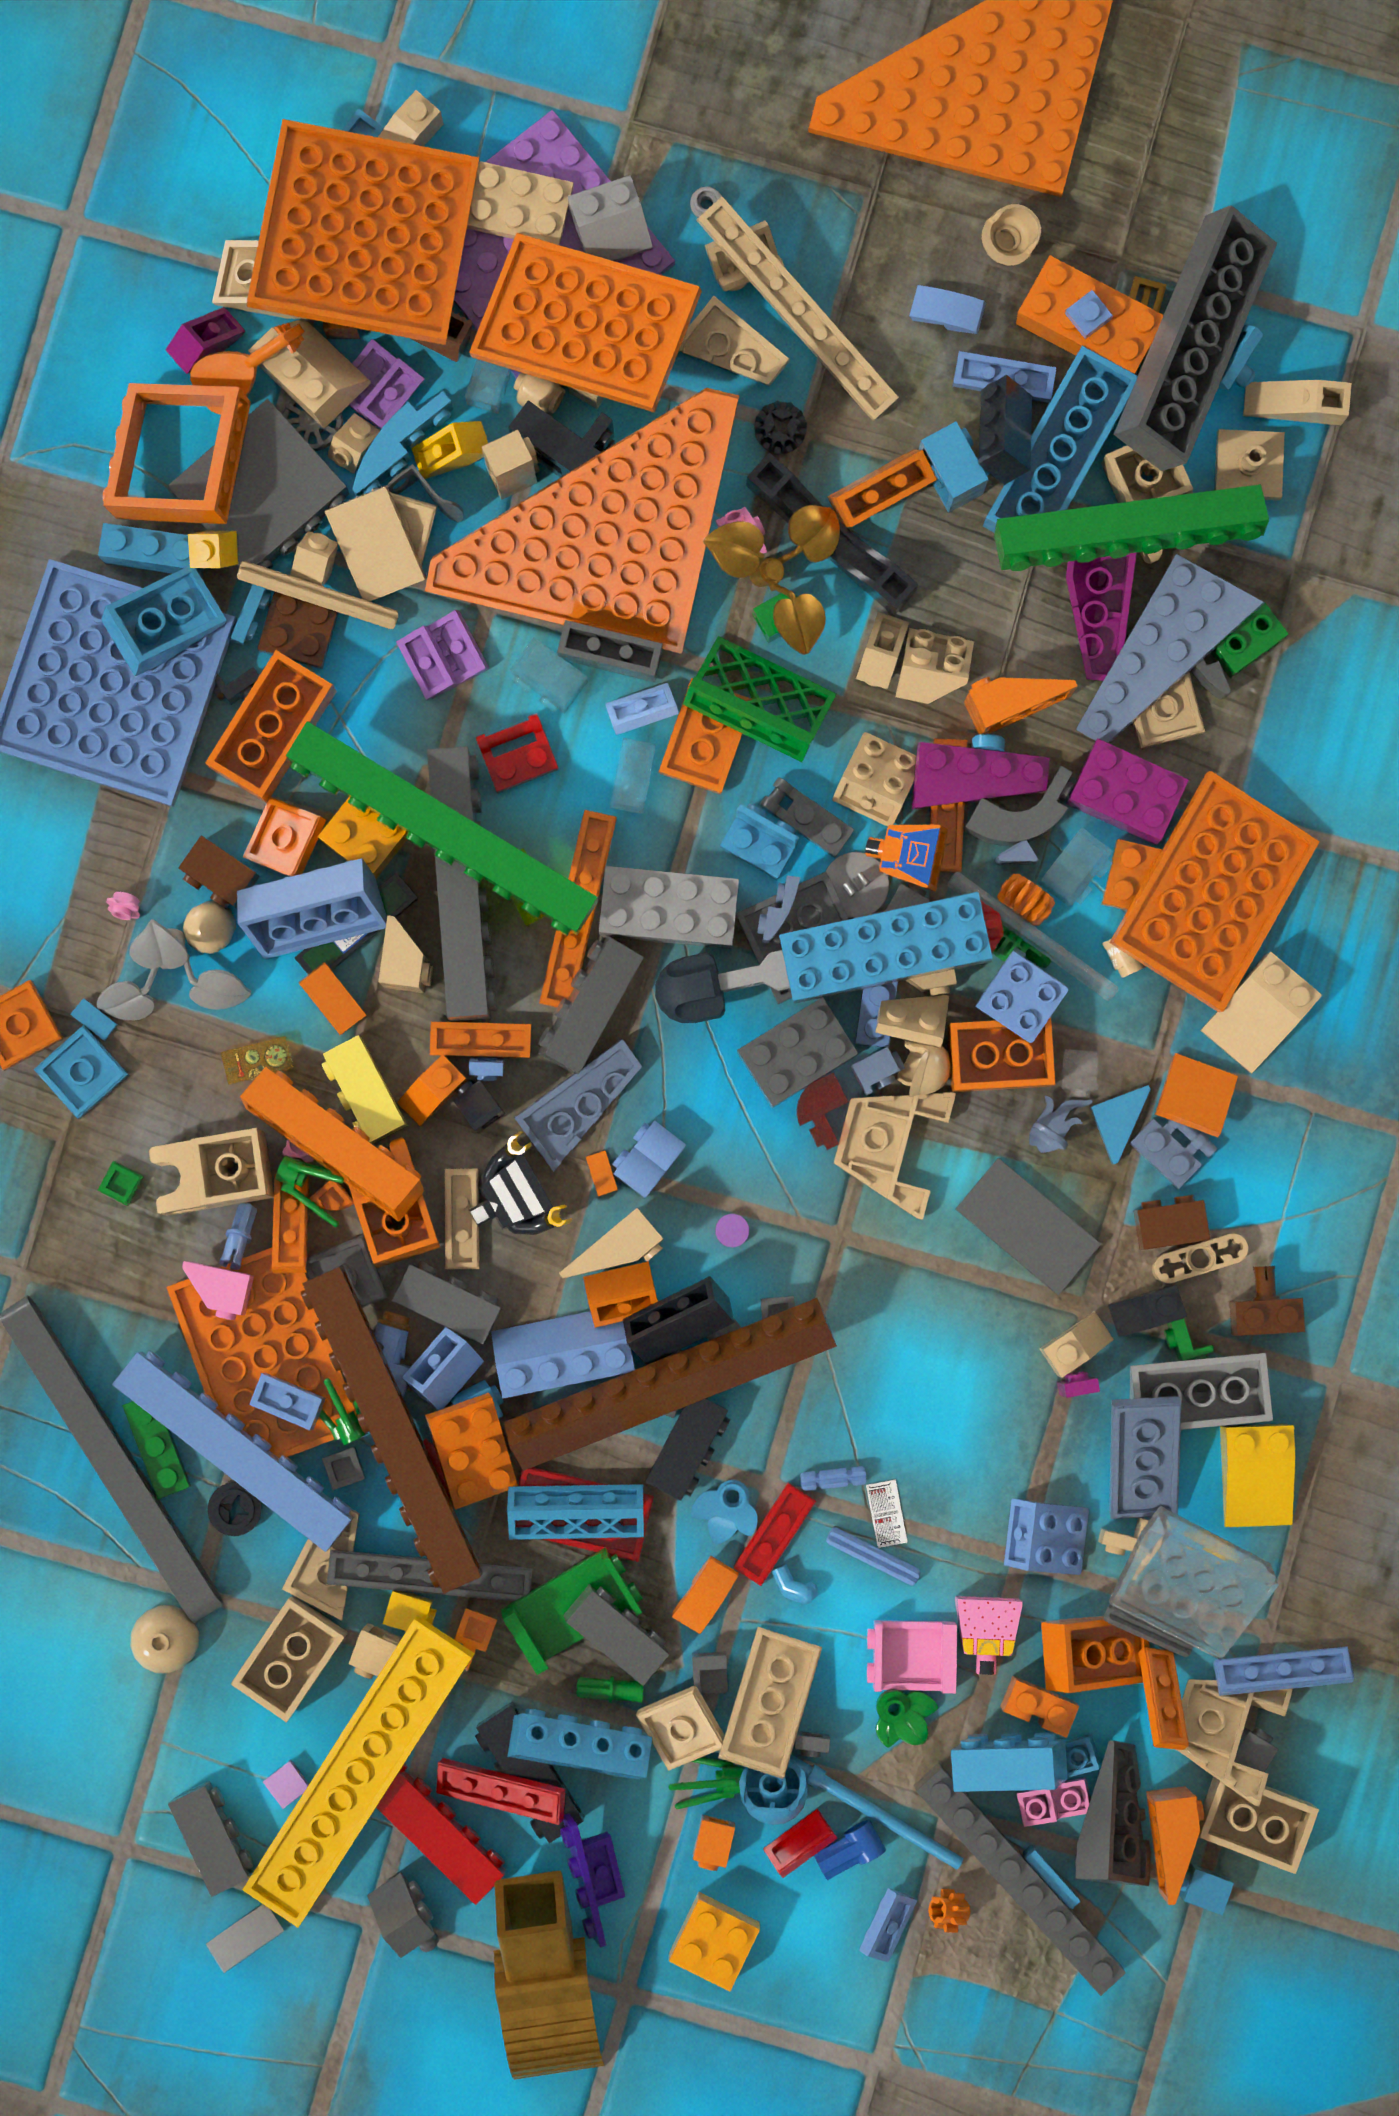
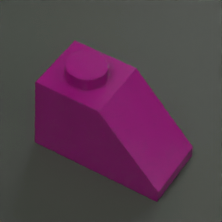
M223 307L183 323L165 350L174 359L176 364L186 374H189L194 364L200 359L212 353L224 352L242 337L246 331L230 312Z

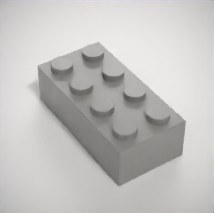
M605 866L599 935L603 937L732 949L739 879Z

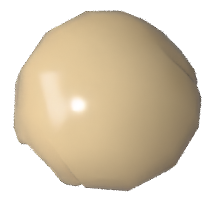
M206 901L193 907L187 914L183 932L191 947L198 952L212 954L224 949L230 943L236 929V920L231 909L228 907L225 909L214 901Z

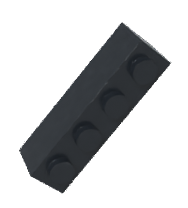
M513 1702L478 1723L476 1729L479 1733L475 1737L485 1752L490 1750L497 1762L493 1765L497 1772L566 1789L564 1815L569 1813L577 1825L584 1821L585 1815L553 1765L507 1757L513 1719L515 1715L520 1714ZM537 1819L530 1821L536 1835L540 1839L545 1836L549 1844L561 1836L560 1828L565 1827L563 1821L559 1825Z

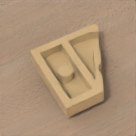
M937 995L881 1001L875 1033L941 1048L944 1039L949 996Z

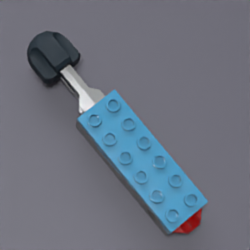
M979 892L780 934L782 950L769 953L758 966L719 974L715 958L708 952L682 957L670 962L660 972L655 984V998L660 1009L670 1019L680 1023H699L722 1018L726 1011L724 992L766 984L777 991L791 989L792 999L796 1004L992 962V953L1004 936L1000 913L981 901Z

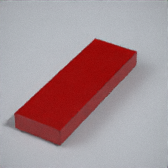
M787 1482L733 1568L762 1586L816 1500Z

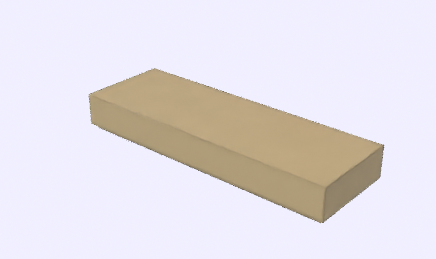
M445 1169V1269H480L479 1227L469 1212V1209L479 1204V1169Z

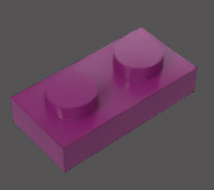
M1084 1371L1069 1373L1064 1376L1065 1381L1057 1382L1059 1395L1066 1398L1100 1392L1098 1378L1088 1376V1372Z

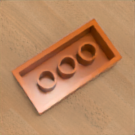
M1050 255L1018 311L1016 324L1075 356L1081 346H1084L1131 373L1138 375L1161 323L1163 314ZM1093 290L1113 317L1107 324L1085 339L1065 315V311Z
M275 650L205 764L211 770L267 803L292 764L286 757L287 752L307 721L313 725L317 724L337 692L335 687L330 682Z

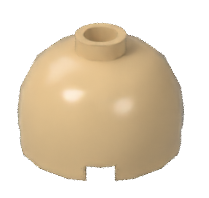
M159 1605L147 1610L136 1620L131 1632L130 1647L135 1659L143 1668L154 1673H172L182 1669L194 1658L199 1646L197 1625L195 1626V1623L190 1620L183 1609L174 1605Z

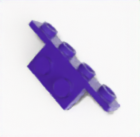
M568 1813L564 1815L563 1822L565 1827L560 1828L565 1847H570L572 1858L568 1859V1866L573 1878H577L579 1888L575 1889V1895L580 1908L585 1909L587 1918L582 1919L584 1931L588 1939L593 1938L597 1945L602 1948L607 1946L598 1907L625 1897L612 1838L606 1831L581 1840L578 1825Z

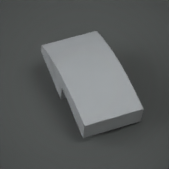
M262 1904L206 1943V1946L223 1973H226L251 1956L255 1951L281 1935L284 1930L271 1909Z

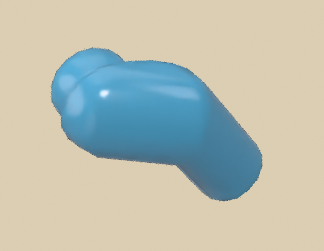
M787 1564L772 1570L780 1591L786 1599L800 1604H809L818 1596L816 1584L813 1582L801 1583L794 1581Z

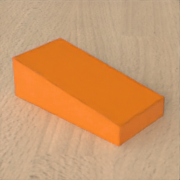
M606 1151L587 1156L586 1160L598 1197L618 1191Z

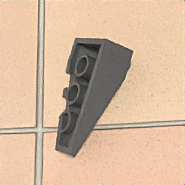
M1119 1741L1108 1742L1077 1843L1075 1879L1101 1883L1149 1886L1151 1850L1149 1840L1143 1839L1141 1821L1146 1820L1145 1809L1138 1806L1137 1791L1141 1786L1136 1749L1133 1744Z

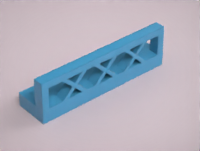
M643 1484L508 1487L507 1516L509 1540L644 1537ZM626 1518H637V1525L623 1526L618 1521ZM588 1519H598L602 1523L598 1526H588L584 1522ZM515 1520H529L534 1525L531 1527H516ZM553 1520H564L568 1524L564 1527H555L551 1522Z

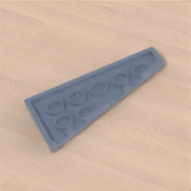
M1176 554L1076 730L1095 741L1097 738L1107 743L1113 741L1151 704H1154L1162 694L1183 678L1213 651L1231 632L1233 633L1242 622L1265 603Z

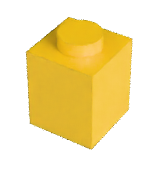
M206 530L188 534L190 568H224L238 564L237 531Z
M393 1590L382 1624L407 1631L418 1615L433 1625L437 1613L436 1609L431 1608L434 1600L407 1591Z

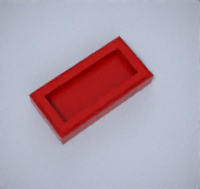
M817 1808L764 1847L763 1850L779 1875L784 1878L838 1837Z

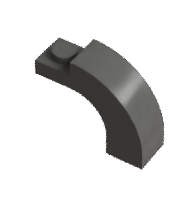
M1061 766L1041 801L1025 811H1007L982 798L963 831L983 842L1000 846H1014L1020 841L1027 840V842H1031L1043 836L1057 824L1068 809V807L1060 804L1057 800L1059 798L1064 801L1073 786V783L1068 781L1073 772Z

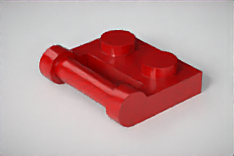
M537 713L528 716L529 720L494 734L486 737L485 734L475 737L497 794L559 770ZM534 732L537 741L493 757L491 748Z

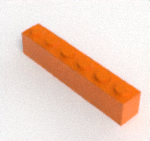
M265 1067L240 1096L245 1108L333 1174L343 1177L345 1183L399 1222L424 1192L420 1181L421 1175L410 1165L406 1164L402 1167L395 1162V1156L384 1146L380 1145L376 1148L368 1142L370 1138L358 1127L354 1126L350 1129L343 1123L344 1119L335 1110L332 1108L324 1110L317 1104L319 1102L317 1098L306 1089H303L301 1092L292 1086L293 1081L283 1072L278 1070L274 1073Z

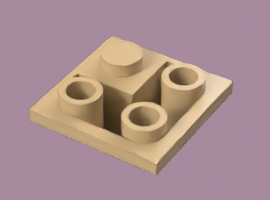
M909 628L895 697L929 704L966 685L969 678L974 641L965 640L960 636L936 634L926 629L917 630Z

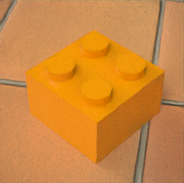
M348 797L318 835V838L346 861L363 858L375 879H377L408 840L405 838L408 832L396 826L394 831L387 828L376 820L379 816L370 809H367L365 813L359 811L348 803L350 799Z
M698 1892L669 1952V1962L730 1992L760 1931V1923Z

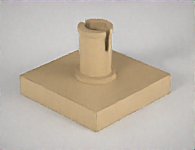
M1219 429L1216 439L1214 490L1261 484L1265 500L1280 501L1283 487L1285 432Z

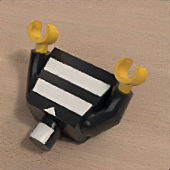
M522 1131L511 1136L508 1143L491 1157L481 1175L483 1185L480 1187V1191L485 1201L469 1209L478 1227L496 1218L502 1230L508 1228L513 1234L537 1235L555 1226H563L572 1222V1218L564 1221L560 1218V1210L568 1206L560 1205L553 1207L523 1153L530 1149L532 1143L530 1142L524 1147L518 1144L517 1138L523 1133Z

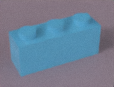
M103 523L98 556L105 564L172 574L190 566L188 535ZM196 568L201 578H203L204 568Z

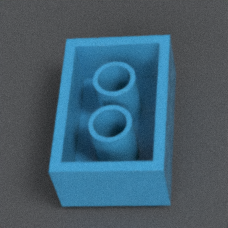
M1053 1732L1035 1733L1034 1738L1022 1739L1021 1733L1002 1734L999 1739L988 1740V1734L968 1735V1739L961 1740V1744L951 1750L954 1792L1055 1790L1068 1779L1065 1738H1055V1733Z

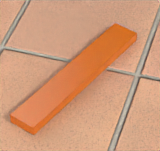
M584 809L568 879L599 898L617 817ZM596 906L578 935L570 931L568 936L556 930L539 1004L557 1008L564 998L568 999L574 989L571 986L572 980L583 966Z

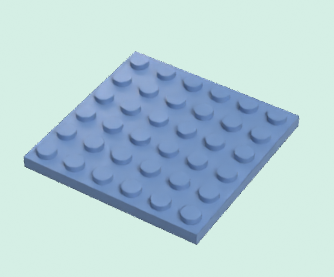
M49 559L0 701V753L174 807L216 685L215 679L217 673L218 675L220 673L237 618L223 613L227 619L225 624L165 663L135 677L101 620L106 605L142 588Z

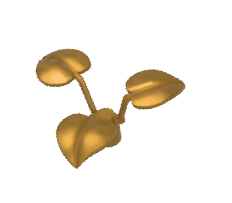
M810 505L794 512L788 523V534L791 541L798 545V547L777 559H764V554L760 552L764 544L763 534L755 525L749 522L737 521L728 523L708 534L704 538L703 543L710 550L724 572L735 578L749 576L755 586H769L771 591H778L789 597V599L779 600L775 604L773 611L774 623L782 638L791 648L802 655L808 654L824 630L826 622L824 608L814 596L802 594L796 597L793 591L778 585V582L784 576L782 564L802 551L806 558L814 563L823 561L833 554L840 536V525L835 511L831 507Z

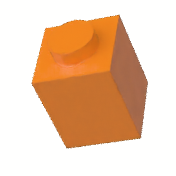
M702 1814L693 1851V1860L699 1861V1867L717 1871L719 1866L726 1868L735 1831V1822Z

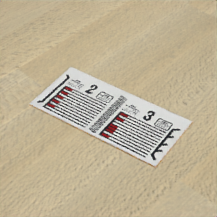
M896 1479L866 1485L878 1548L907 1543Z

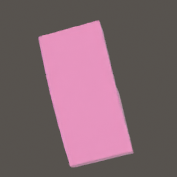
M1086 1777L1067 1780L1055 1790H1024L1017 1792L1024 1827L1057 1822L1060 1818L1087 1814L1091 1801Z

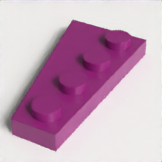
M920 742L917 745L912 809L980 801L982 798H1003L1047 791L1050 758Z

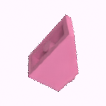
M183 1261L182 1269L207 1308L216 1310V1317L235 1320L236 1314H246L254 1275Z

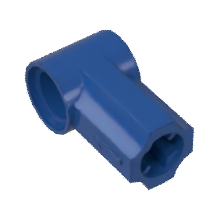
M870 1819L849 1828L844 1832L843 1837L833 1841L814 1855L827 1880L858 1863L860 1865L866 1864L878 1858L886 1851Z

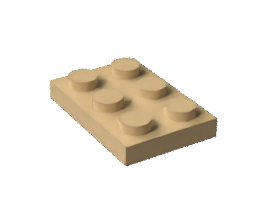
M479 161L467 229L514 239L516 233L560 245L569 209L568 196L572 195L574 183Z

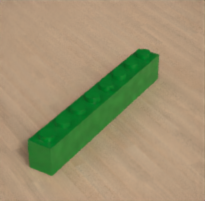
M1259 484L1000 518L996 522L994 538L1001 570L1023 571L1031 566L1044 565L1046 567H1054L1069 561L1085 563L1099 557L1121 558L1130 553L1137 552L1153 554L1161 549L1176 547L1183 550L1198 544L1220 545L1228 540L1235 539L1251 541L1264 536L1269 516L1262 486Z

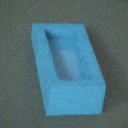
M84 998L70 1014L104 1041L118 1025Z

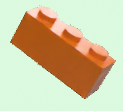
M913 449L827 496L839 521L845 527H853L936 481L937 478L923 450Z

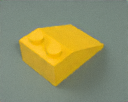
M1294 1425L1220 1426L1224 1527L1292 1525L1295 1479Z

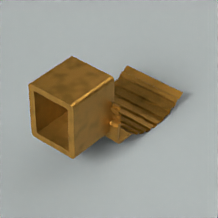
M552 1871L497 1880L495 1882L497 1937L500 1950L493 1951L495 1994L507 2061L512 2078L516 2080L604 2066L598 2043L588 1983L585 1938L573 1939L572 1920L562 1872Z

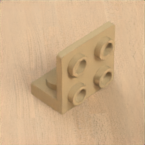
M864 732L839 782L832 801L887 827L894 825L914 782L916 755Z

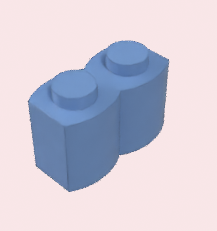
M655 1120L650 1126L646 1123L641 1126L633 1137L637 1141L630 1153L624 1149L612 1164L617 1168L613 1174L645 1199L686 1147L685 1143Z

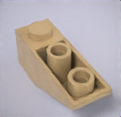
M1326 380L1251 382L1245 387L1243 416L1341 426L1349 416L1352 383Z

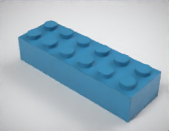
M1081 346L1031 436L1030 471L1003 486L984 521L983 527L994 533L997 519L1067 510L1124 409L1138 376Z

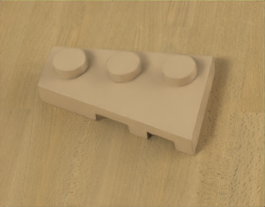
M715 296L711 298L689 325L679 352L767 386L772 384L790 362L787 356Z
M353 1509L349 1511V1514L354 1518L330 1549L354 1551L360 1513ZM308 1539L282 1590L342 1621L348 1586L327 1584L330 1549L325 1552Z

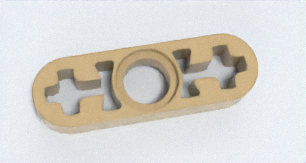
M1238 1234L1222 1235L1157 1256L1152 1264V1272L1155 1278L1163 1283L1181 1281L1243 1261L1248 1254V1244ZM1231 1239L1233 1244L1240 1245V1250L1236 1251L1235 1258H1232L1231 1254H1223L1218 1256L1221 1263L1216 1264V1254L1210 1246L1211 1244L1216 1243V1250L1226 1248L1228 1246L1227 1240ZM1196 1249H1204L1209 1255V1262L1204 1268H1197L1191 1262V1254ZM1184 1253V1263L1190 1271L1189 1273L1184 1274V1267L1174 1269L1172 1271L1173 1276L1170 1278L1167 1273H1160L1159 1268L1164 1266V1259L1167 1258L1169 1263L1180 1262L1182 1260L1179 1254Z

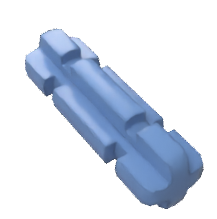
M863 1466L851 1467V1470L838 1468L819 1470V1473L814 1471L803 1472L800 1476L801 1487L805 1491L816 1490V1487H821V1489L846 1487L850 1483L853 1486L864 1485L867 1482L866 1470Z

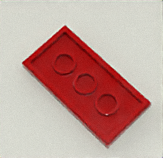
M532 1467L524 1471L522 1469L518 1486L608 1484ZM643 1493L644 1536L654 1495ZM637 1518L621 1519L618 1523L623 1526L637 1525ZM588 1519L584 1523L588 1526H598L602 1522L598 1519ZM515 1520L516 1527H531L534 1525L529 1520ZM553 1520L551 1522L555 1527H564L568 1524L564 1520ZM644 1537L543 1540L594 1552L606 1548L611 1556L617 1554L619 1558L639 1562Z

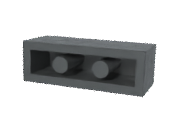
M565 620L557 654L560 660L655 682L663 652V644Z
M420 1261L418 1266L410 1264L392 1301L481 1344H485L503 1308L496 1304L499 1298L480 1290L478 1295L466 1290L468 1284L453 1276H450L448 1281L436 1276L438 1269Z
M589 1584L564 1613L565 1621L644 1686L669 1656L664 1646L667 1641L652 1628L647 1632L638 1624L641 1622V1619L626 1607L621 1611L613 1604L616 1600L615 1597L602 1586L596 1590Z
M210 1781L173 1798L168 1803V1806L211 1897L248 1880L253 1873L251 1868L254 1867V1863L249 1851L246 1848L242 1850L236 1837L240 1836L235 1821L231 1817L227 1819L222 1806L225 1805V1801L221 1791L217 1786L213 1788Z

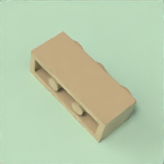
M519 430L482 446L487 471L501 500L537 484L535 473L540 470L537 465L536 452L529 437L522 439Z

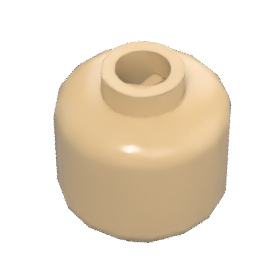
M522 372L514 384V389L518 391L517 402L523 407L529 400L546 413H554L565 394V389L562 388L561 384Z

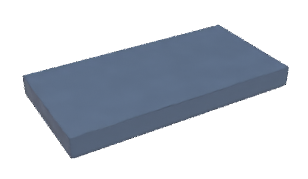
M1180 1397L1112 1400L1109 1514L1111 1519L1178 1516L1181 1433Z

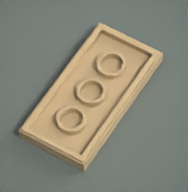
M761 1627L757 1628L718 1758L782 1779L785 1777L822 1647Z

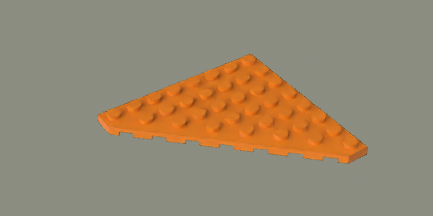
M985 0L819 95L816 98L808 132L1062 197L1113 0Z
M710 388L703 389L434 555L430 560L425 591L564 625L565 620L634 636L662 643L664 650L682 654L706 550L703 540L710 532L740 396Z

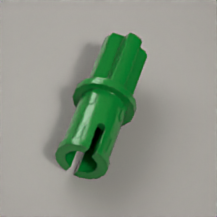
M610 1676V1679L580 1677L577 1681L576 1694L579 1698L609 1700V1703H612V1700L642 1703L644 1686L638 1681L614 1680V1676Z

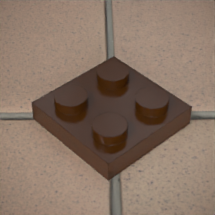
M274 591L258 651L273 655L275 650L295 662L323 669L339 612Z

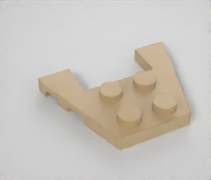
M956 1093L919 1094L913 1097L904 1095L851 1098L833 1164L915 1218L923 1220L930 1190L897 1182L914 1115L949 1123Z
M1188 1679L1182 1698V1706L1189 1746L1184 1750L1178 1751L1250 1803L1259 1807L1269 1774L1235 1763L1236 1753L1250 1706L1252 1705L1285 1716L1293 1689L1219 1696L1216 1680Z

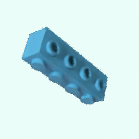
M525 1709V1714L522 1713L514 1716L507 1757L635 1780L647 1777L652 1737L642 1735V1729L624 1726L622 1731L610 1729V1723L602 1721H590V1725L578 1723L577 1717L569 1715H558V1719L546 1718L545 1711L536 1709Z

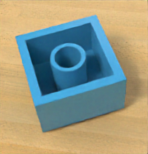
M956 421L922 439L918 449L923 450L937 478L936 481L932 482V485L948 513L983 495L989 480L987 475L990 474L978 464V458L971 448L974 443L966 428L960 429Z

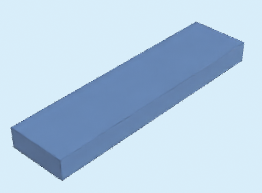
M1348 1646L1217 1659L1213 1663L1219 1696L1343 1684L1354 1681Z

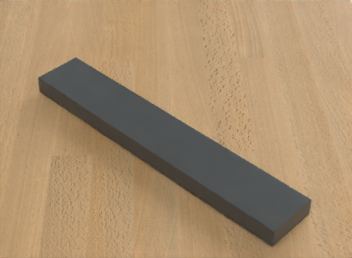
M330 1549L327 1584L516 1601L530 1592L532 1568L479 1563L483 1571L480 1578L443 1594L441 1587L435 1588L430 1580L427 1570L432 1567L427 1558Z

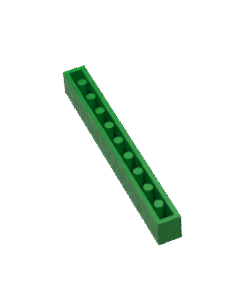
M308 721L286 754V757L292 762L290 768L305 778L309 774L321 780L319 786L335 796L338 791L350 797L348 803L363 813L370 809L379 815L376 819L378 822L393 831L396 826L408 832L405 838L415 845L423 848L425 843L437 850L434 854L437 858L451 866L454 861L466 868L463 872L465 875L479 883L482 882L483 878L495 885L492 891L508 901H510L512 896L524 903L521 907L523 910L536 918H539L541 914L553 920L550 926L568 936L570 931L578 935L598 902V897Z

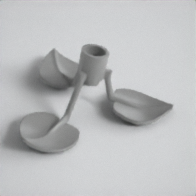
M151 919L130 946V956L133 961L140 966L151 969L145 986L140 989L135 983L130 981L114 983L100 994L97 1000V1008L107 1015L122 1020L135 1021L149 1016L154 1009V1000L147 993L150 991L159 967L162 969H174L184 965L190 984L194 985L190 989L189 996L191 1000L204 1008L219 1010L234 1007L245 1001L251 995V990L237 976L224 970H208L201 973L198 979L195 978L189 962L190 955L185 947V934L178 929H166Z

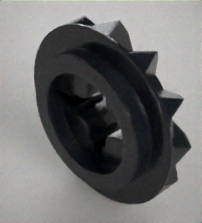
M777 400L769 405H764L756 416L754 432L757 441L764 449L776 454H785L794 451L802 444L807 432V422L802 410H799L791 402L786 403ZM774 418L780 422L791 419L786 426L788 436L781 431L772 433V430L775 428Z
M229 1482L217 1488L211 1495L208 1503V1516L214 1528L222 1534L241 1536L250 1532L257 1525L261 1518L262 1502L237 1482ZM240 1495V1507L249 1513L237 1514L232 1523H230L231 1511L222 1506V1503L233 1504Z

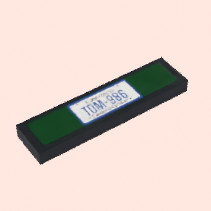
M397 872L378 887L386 916H394L396 918L418 900V897ZM381 930L307 948L294 958L307 974L324 962L333 971Z

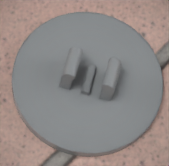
M851 852L839 856L826 870L848 918H858L875 913L885 902L889 890L888 876L879 871L880 862L875 858L867 857L865 853Z

